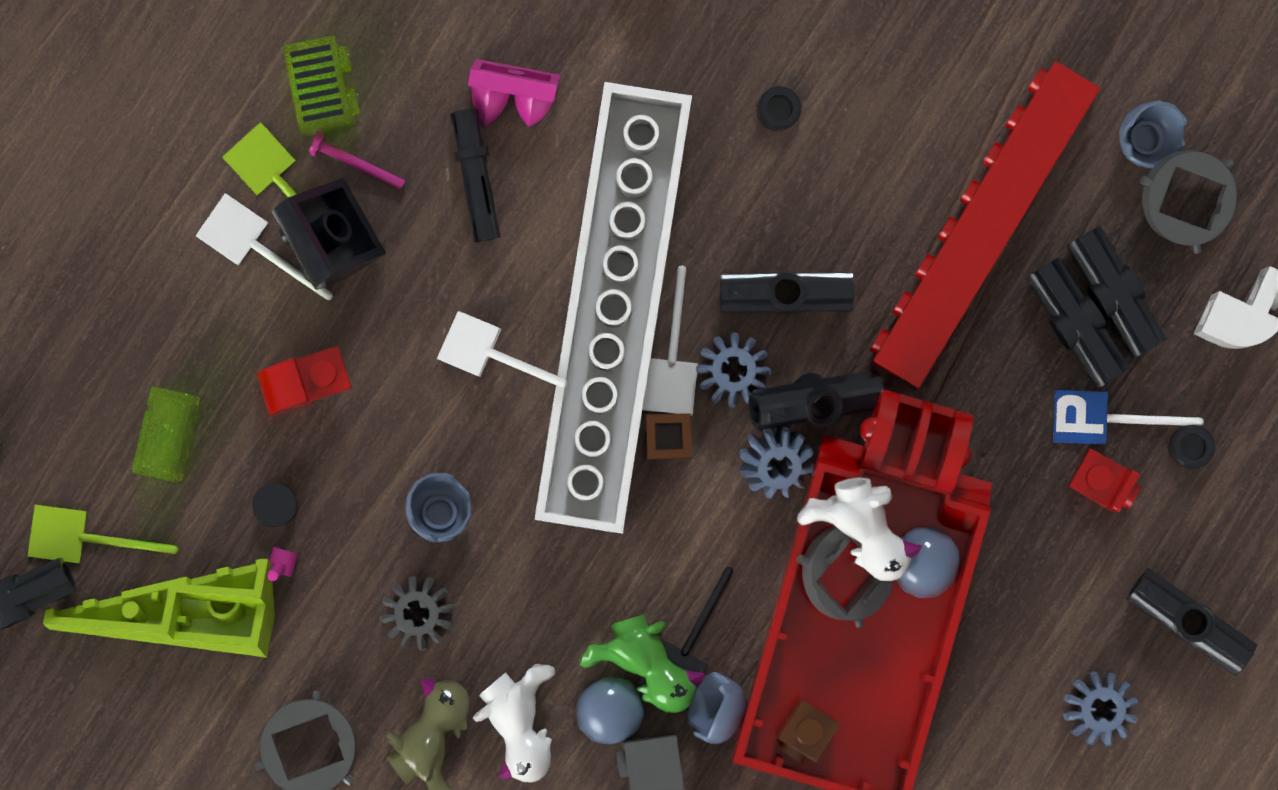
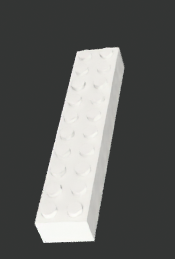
M604 82L558 376L566 379L568 384L566 387L556 385L534 520L623 534L692 100L691 95Z

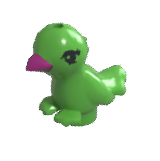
M645 615L612 624L611 627L615 639L608 643L590 644L586 652L580 657L579 665L584 669L592 667L601 661L614 662L630 673L645 677L647 684H642L637 688L638 692L644 693L642 699L654 704L658 709L669 713L684 711L692 705L697 687L703 682L705 676L703 672L685 670L668 659L663 642L658 635L667 627L666 622L659 621L648 626Z

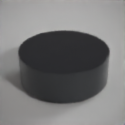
M772 87L765 91L758 100L756 108L757 117L761 124L769 130H787L798 121L801 115L800 99L794 91L787 87Z
M1188 425L1179 428L1173 433L1169 441V453L1172 460L1180 467L1186 469H1196L1205 466L1210 462L1215 452V442L1208 430L1198 425Z
M270 483L264 485L256 492L252 508L254 515L262 524L270 527H281L291 522L295 517L298 501L295 493L288 486Z

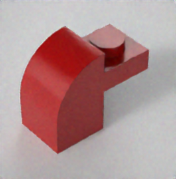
M339 346L298 359L293 358L256 373L269 416L271 417L312 405L316 400L353 389Z

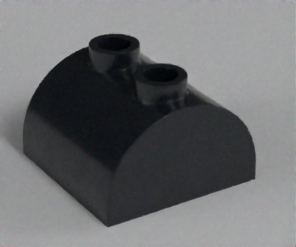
M344 178L288 197L272 210V214L279 225L281 238L293 249L301 264L300 269L303 277L312 283L315 290L323 289L355 274L386 254Z

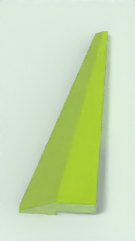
M269 559L255 560L256 564L235 569L224 567L216 569L217 573L193 579L186 576L123 591L121 596L100 601L93 598L83 601V605L58 611L54 608L47 609L43 624L49 630L267 657L275 618L273 582L267 577L268 572L271 570V562Z

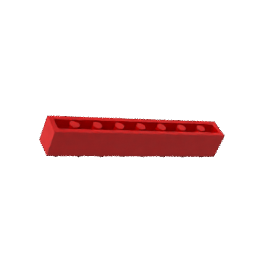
M1056 61L1049 67L1048 71L1041 67L1039 68L1027 88L1028 91L1033 93L1025 108L1018 104L1004 126L1011 130L1003 145L995 141L984 158L982 164L988 167V170L980 182L975 179L971 180L959 200L966 205L958 219L950 216L938 234L937 239L942 241L943 244L937 254L933 257L927 253L915 272L914 276L921 280L914 292L910 294L904 291L891 313L898 317L890 331L882 328L870 346L869 351L875 354L870 364L914 391L920 388L1101 88Z

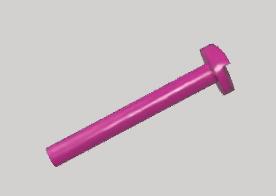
M315 133L312 146L308 151L310 155L315 157L318 151H321L399 190L402 189L405 180L323 141L325 133Z

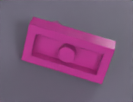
M475 59L470 69L468 86L472 87V102L474 108L478 110L481 124L487 127L495 121L505 108L510 94L515 95V104L521 119L527 126H533L544 118L555 101L561 75Z

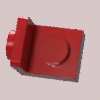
M1089 448L1067 487L1112 513L1120 512L1122 507L1129 509L1137 498L1141 486L1136 484L1140 473L1133 469L1128 470Z

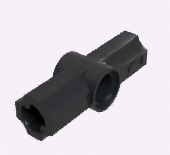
M1101 226L1066 245L1089 284L1087 290L1092 301L1098 307L1103 317L1111 321L1132 359L1167 339L1144 301L1146 296L1140 281L1128 265L1122 264Z
M1059 257L1025 278L1049 314L1050 318L1048 320L1054 333L1068 351H1073L1096 388H1100L1130 368L1106 331L1107 324L1100 310L1088 295L1083 296Z
M786 271L779 274H720L721 313L778 312L788 314L793 312L853 311V273H794ZM784 281L793 283L799 293L797 301L788 305L779 302L774 293L777 284Z
M876 370L823 378V376L817 373H807L799 377L793 384L753 390L752 394L748 397V409L751 414L752 424L757 430L811 422V424L817 427H827L835 423L840 416L874 411L880 392L885 388L882 376Z
M62 557L20 576L14 574L0 580V630L35 615L34 611L77 592L73 575Z
M1149 568L1137 579L1126 597V600L1169 629L1177 638L1186 641L1234 676H1237L1246 667L1258 646L1255 642L1213 614L1206 605L1196 602ZM1193 609L1200 614L1202 624L1196 633L1190 635L1182 627V617L1187 611Z

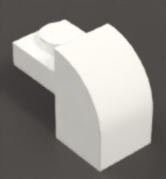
M1269 266L1260 271L1246 303L1221 291L1211 294L1194 334L1216 345L1230 349L1250 347L1271 338L1278 331V318L1268 314L1270 309L1275 311L1278 308V269Z

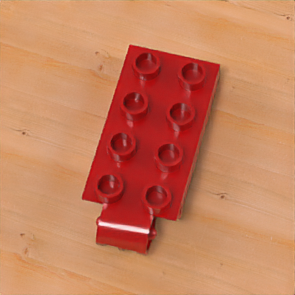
M882 389L872 417L866 418L860 426L861 437L865 440L863 446L823 435L802 509L810 498L828 500L830 497L836 496L835 485L847 479L866 478L871 481V487L887 486L890 489V494H892V499L887 504H884L883 508L885 510L887 527L890 531L900 538L915 527L933 526L949 534L959 550L960 565L955 582L949 589L939 596L919 599L902 590L896 580H893L890 593L884 604L874 614L863 619V627L856 628L854 621L830 618L821 613L812 604L803 583V564L797 563L798 555L805 556L814 538L823 530L834 525L826 521H815L806 525H801L798 522L751 686L747 708L732 753L731 760L733 763L826 790L913 789L991 511L989 502L993 483L960 474L961 468L968 465L972 459V451L968 446L973 426L972 414ZM852 539L818 579L828 590V594L835 598L843 608L870 575L865 568L855 563L857 556L851 554V551L859 547ZM799 697L841 724L817 763L808 757L803 764L780 750L784 742L776 736L777 731Z

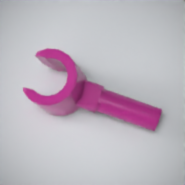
M273 547L269 559L271 570L268 572V579L276 581L280 575L292 577L298 553Z

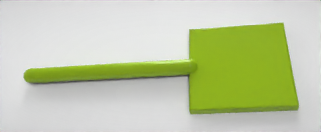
M261 122L222 156L257 196L273 181L287 197L296 195L295 191L280 176L296 160Z
M35 504L27 557L49 560L62 557L64 562L80 564L83 542L176 554L179 548L176 545L85 533L88 511Z

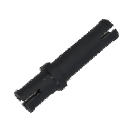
M471 108L450 113L458 151L454 152L455 161L460 162L474 243L501 238L487 169L486 157L489 156L488 146H484L481 137L477 108Z

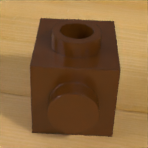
M799 697L776 733V736L784 742L780 750L802 764L807 757L817 763L841 724Z

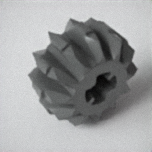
M410 576L408 578L410 593H407L404 587L397 582L392 585V589L400 598L399 601L391 597H384L382 599V604L395 610L394 613L381 615L380 621L387 623L395 620L397 626L390 629L387 636L389 639H392L401 631L406 633L401 642V647L404 649H408L412 643L413 636H417L419 650H426L428 645L426 633L430 635L434 642L440 644L444 639L435 627L438 625L448 630L453 628L454 623L441 618V613L455 611V605L446 604L440 606L438 601L449 593L445 587L440 589L434 596L430 594L435 581L433 578H427L422 591H419L417 577ZM412 601H419L421 608L429 609V618L425 617L422 619L425 622L422 626L417 625L415 619L407 618L406 610L413 608L410 604Z

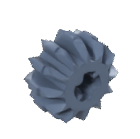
M732 333L730 336V348L726 349L721 337L717 336L713 339V342L719 354L716 355L706 348H703L700 353L703 358L713 363L712 366L703 364L696 366V373L711 374L712 377L700 383L699 387L702 391L709 389L714 384L718 387L711 398V401L714 403H718L723 393L727 392L729 393L728 407L735 408L737 404L736 393L740 392L743 400L748 405V397L751 395L747 388L748 386L755 390L766 388L762 382L754 378L755 375L769 376L771 374V368L756 367L755 364L764 360L768 356L767 352L762 350L751 356L748 352L754 347L756 342L752 337L746 341L744 348L741 349L738 348V333ZM728 359H737L738 366L745 368V377L739 375L737 378L739 382H729V375L721 372L722 364L728 366Z
M786 425L778 427L774 434L771 428L762 429L764 436L761 438L754 434H748L747 440L752 447L740 449L739 456L745 463L739 469L742 477L750 478L748 485L752 491L756 492L763 488L765 496L771 499L777 489H780L783 496L789 498L791 495L789 486L794 484L799 488L805 487L806 483L801 475L813 473L814 467L808 459L814 453L810 445L803 444L805 437L802 432L797 430L790 434V430ZM774 457L779 461L784 459L779 465L774 461L769 463Z
M1092 671L1088 673L1090 687H1087L1081 680L1075 679L1072 684L1080 692L1079 696L1064 695L1063 700L1074 704L1075 709L1065 711L1063 718L1065 720L1079 719L1072 726L1070 732L1074 736H1079L1087 730L1085 736L1087 744L1093 746L1100 734L1103 744L1112 746L1113 730L1118 736L1125 739L1129 733L1121 725L1122 722L1125 720L1129 723H1137L1138 717L1126 713V708L1138 705V699L1135 697L1122 698L1129 691L1131 685L1123 681L1114 688L1116 682V675L1114 673L1107 672L1101 684L1097 672ZM1096 699L1103 702L1109 701L1110 706L1105 707V709L1110 711L1105 718L1098 715L1093 717L1091 715V711H1096V708L1091 707Z

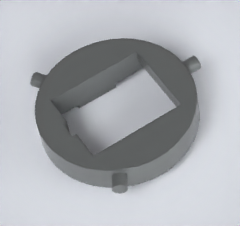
M1193 150L1174 152L1160 160L1150 171L1148 177L1142 176L1140 179V184L1144 185L1142 193L1143 212L1150 227L1159 236L1170 242L1192 246L1193 254L1201 253V244L1217 237L1227 227L1234 214L1237 192L1234 178L1229 171L1235 165L1234 162L1228 159L1223 163L1210 154ZM1175 168L1223 185L1217 199L1216 208L1211 215L1206 229L1159 212Z
M834 525L823 530L814 538L805 556L798 555L797 563L803 564V583L812 604L824 615L837 620L854 621L856 628L864 626L863 619L874 614L884 604L890 593L893 581H882L870 574L844 608L835 598H832L828 594V590L818 579L840 555L851 539L859 548H862L861 542L844 534Z
M313 690L312 699L297 700L280 708L269 719L263 730L260 743L262 760L254 762V766L257 771L265 768L272 780L285 790H330L341 781L348 786L354 781V778L348 774L353 766L357 750L353 726L340 709L321 700V691ZM327 714L333 731H337L340 741H338L344 759L289 780L273 734Z

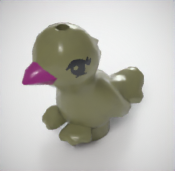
M430 678L420 679L424 693V706L421 717L406 729L401 737L390 731L386 733L388 742L395 749L386 758L407 785L419 776L426 783L429 790H453L444 781L441 771L445 757V734L451 730L456 738H460V730L467 729L470 698L466 689L455 681L444 680L436 682Z

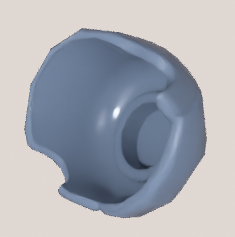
M1150 101L1136 105L1126 113L1121 122L1119 141L1123 154L1134 165L1153 169L1164 157L1178 152L1185 147L1184 127L1187 124V119L1171 103Z
M429 473L414 483L406 497L405 513L407 521L417 534L430 542L450 541L464 532L472 517L470 494L453 475L449 473Z
M930 526L915 527L906 532L905 536L900 537L902 540L922 545L919 554L911 559L910 565L903 576L896 579L904 592L919 599L939 596L953 585L958 574L960 557L959 550L949 534Z
M717 672L706 675L703 682L697 687L696 696L692 705L689 706L687 723L698 731H694V736L710 744L723 743L731 738L741 727L747 708L743 688L735 681Z
M609 676L593 682L581 691L574 713L579 729L591 741L611 745L629 739L640 729L646 709L642 693L637 691V688L631 681L621 677Z

